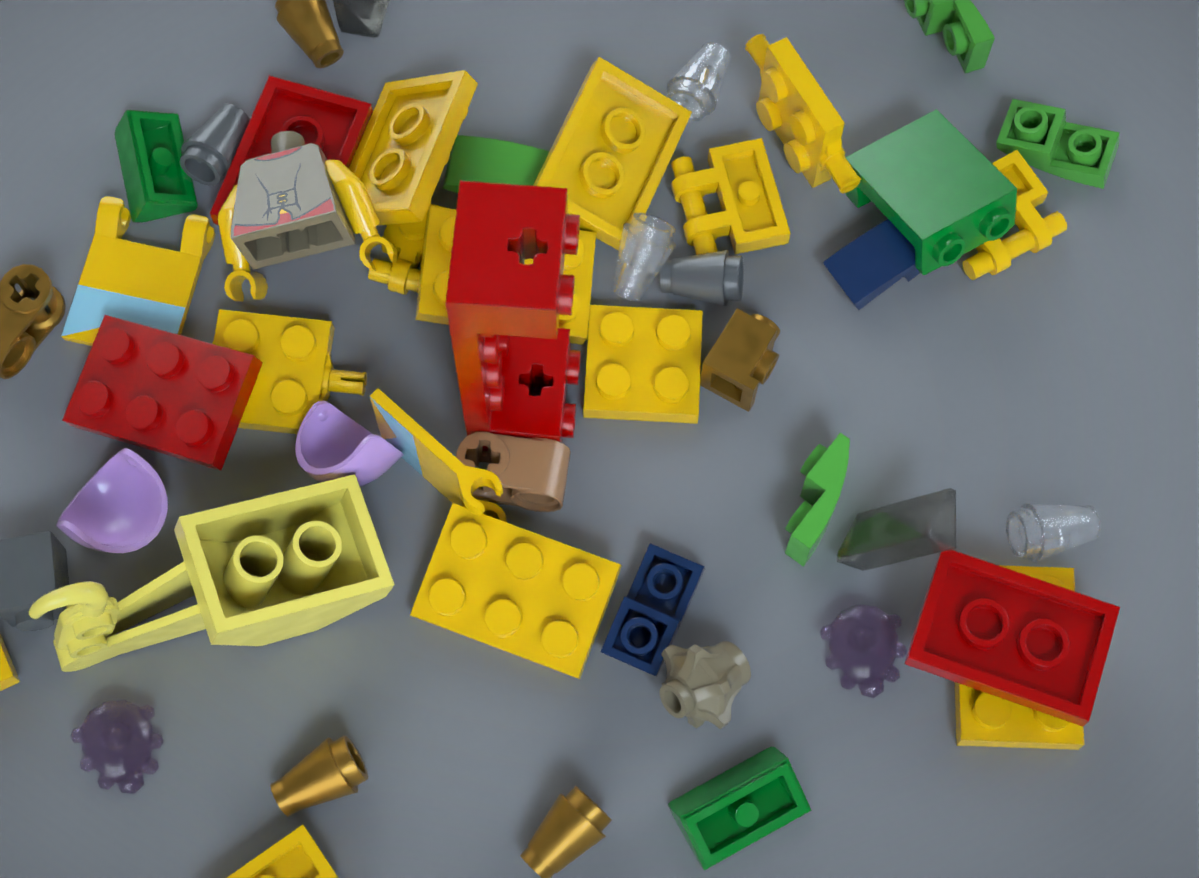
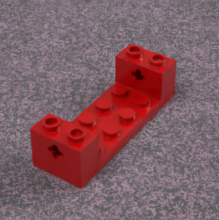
M460 181L445 303L467 436L475 432H489L520 438H547L561 443L563 438H574L576 404L566 403L568 384L578 385L581 351L570 350V329L558 328L559 315H572L575 277L574 275L563 274L565 254L577 255L580 230V215L568 214V188ZM525 259H533V264H524ZM533 387H543L540 396L531 395ZM483 446V451H488V447Z

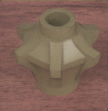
M722 641L715 646L702 648L696 644L688 649L675 645L665 648L661 655L665 661L667 676L659 692L665 709L675 718L686 716L688 723L696 729L703 725L705 721L713 723L719 729L728 725L731 721L733 700L740 692L741 687L748 683L751 677L750 665L743 652L729 641Z

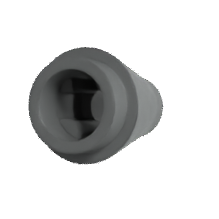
M223 104L217 112L183 143L181 147L182 157L180 158V165L183 171L193 180L208 186L217 185L220 180L225 179L250 121L247 114L235 105Z
M729 250L674 258V260H662L660 272L662 293H672L673 295L727 306L728 301H741L744 281L742 256L730 255Z

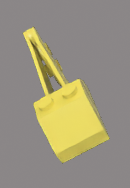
M354 474L180 516L174 532L184 561L119 602L115 598L109 597L104 586L97 582H78L58 588L36 600L29 609V616L33 619H38L51 610L64 606L67 607L59 615L53 643L61 670L63 672H72L93 666L120 654L204 629L207 631L211 645L263 646L317 631L386 597L394 587V582L358 480ZM194 595L196 597L197 605L121 632Z

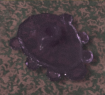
M854 605L841 611L832 624L822 627L819 633L823 640L829 641V649L831 651V654L826 658V666L831 670L840 668L844 672L840 679L843 688L850 690L858 684L862 695L875 698L884 692V679L888 682H895L900 678V672L893 663L895 658H904L907 654L906 646L898 642V634L896 632L902 626V618L897 614L888 615L876 606Z
M126 700L107 701L91 710L83 724L72 730L71 739L74 743H82V751L85 754L80 761L81 770L90 772L96 769L101 774L97 782L100 788L108 790L114 786L116 781L122 793L135 794L144 785L143 773L154 774L159 769L158 761L150 757L152 749L160 748L164 742L160 734L153 733L152 725L149 722L155 716L154 708L150 705L139 707Z

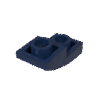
M889 219L862 234L822 262L858 310L901 278L905 277L909 282L920 274L915 267L914 246Z
M650 543L627 597L624 596L600 652L657 677L664 662L661 653L665 648L672 645L705 567Z

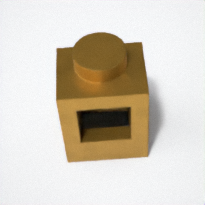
M737 308L703 361L700 386L749 412L755 403L759 383L763 385L767 381L778 361L779 354L773 351V347L780 334L779 327L765 316L759 314L749 315Z

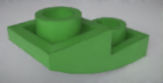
M904 0L908 14L911 18L918 19L925 36L943 31L946 48L952 56H957L964 73L985 67L995 37L971 0Z
M1012 99L996 141V148L1007 155L1018 150L1029 166L1067 180L1104 189L1119 147L1120 132L1066 122V109Z
M457 135L450 152L443 189L458 193L460 181L533 186L550 151L492 138Z
M841 432L828 448L822 444L817 445L800 470L806 476L800 497L806 501L799 506L785 527V530L791 533L785 554L803 567L815 552L826 532L846 477L850 439Z

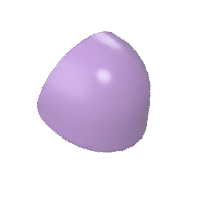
M324 400L316 402L310 408L301 423L295 443L296 458L299 465L314 480L319 482L355 474L359 486H364L379 478L404 455L381 436L372 434L331 403Z
M124 448L108 460L82 487L63 511L56 526L76 543L96 551L108 553L136 551L148 545L158 535L164 525L168 511V497L165 486L158 473L148 462L134 451Z

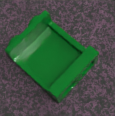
M937 109L846 157L856 174L861 178L860 184L850 192H847L846 196L857 208L871 201L914 246L915 267L922 275H927L941 266H949L955 263L963 254L983 243L1001 238L1015 225L1017 188Z

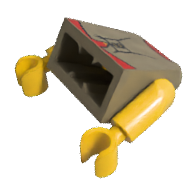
M282 131L275 134L271 139V154L248 159L240 166L238 184L233 187L218 213V225L225 261L227 264H232L233 272L225 280L224 289L227 296L234 301H244L242 284L246 278L250 282V292L254 300H262L267 294L268 285L266 279L257 271H251L250 266L254 270L356 244L354 234L360 233L364 241L359 250L360 260L373 271H376L375 265L370 258L373 247L380 244L385 245L388 257L394 264L397 262L398 253L394 244L380 237L376 226L380 224V221L364 183L341 161L327 160L319 145L313 143L305 145L304 137L294 131Z

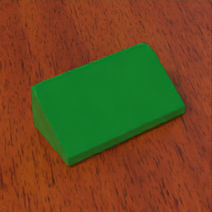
M126 110L115 129V140L132 222H148L195 211L198 203L193 180L183 171L180 165V158L182 157L181 147L184 143L179 115Z
M775 747L766 748L668 803V807L703 870L710 868L811 811L788 757Z

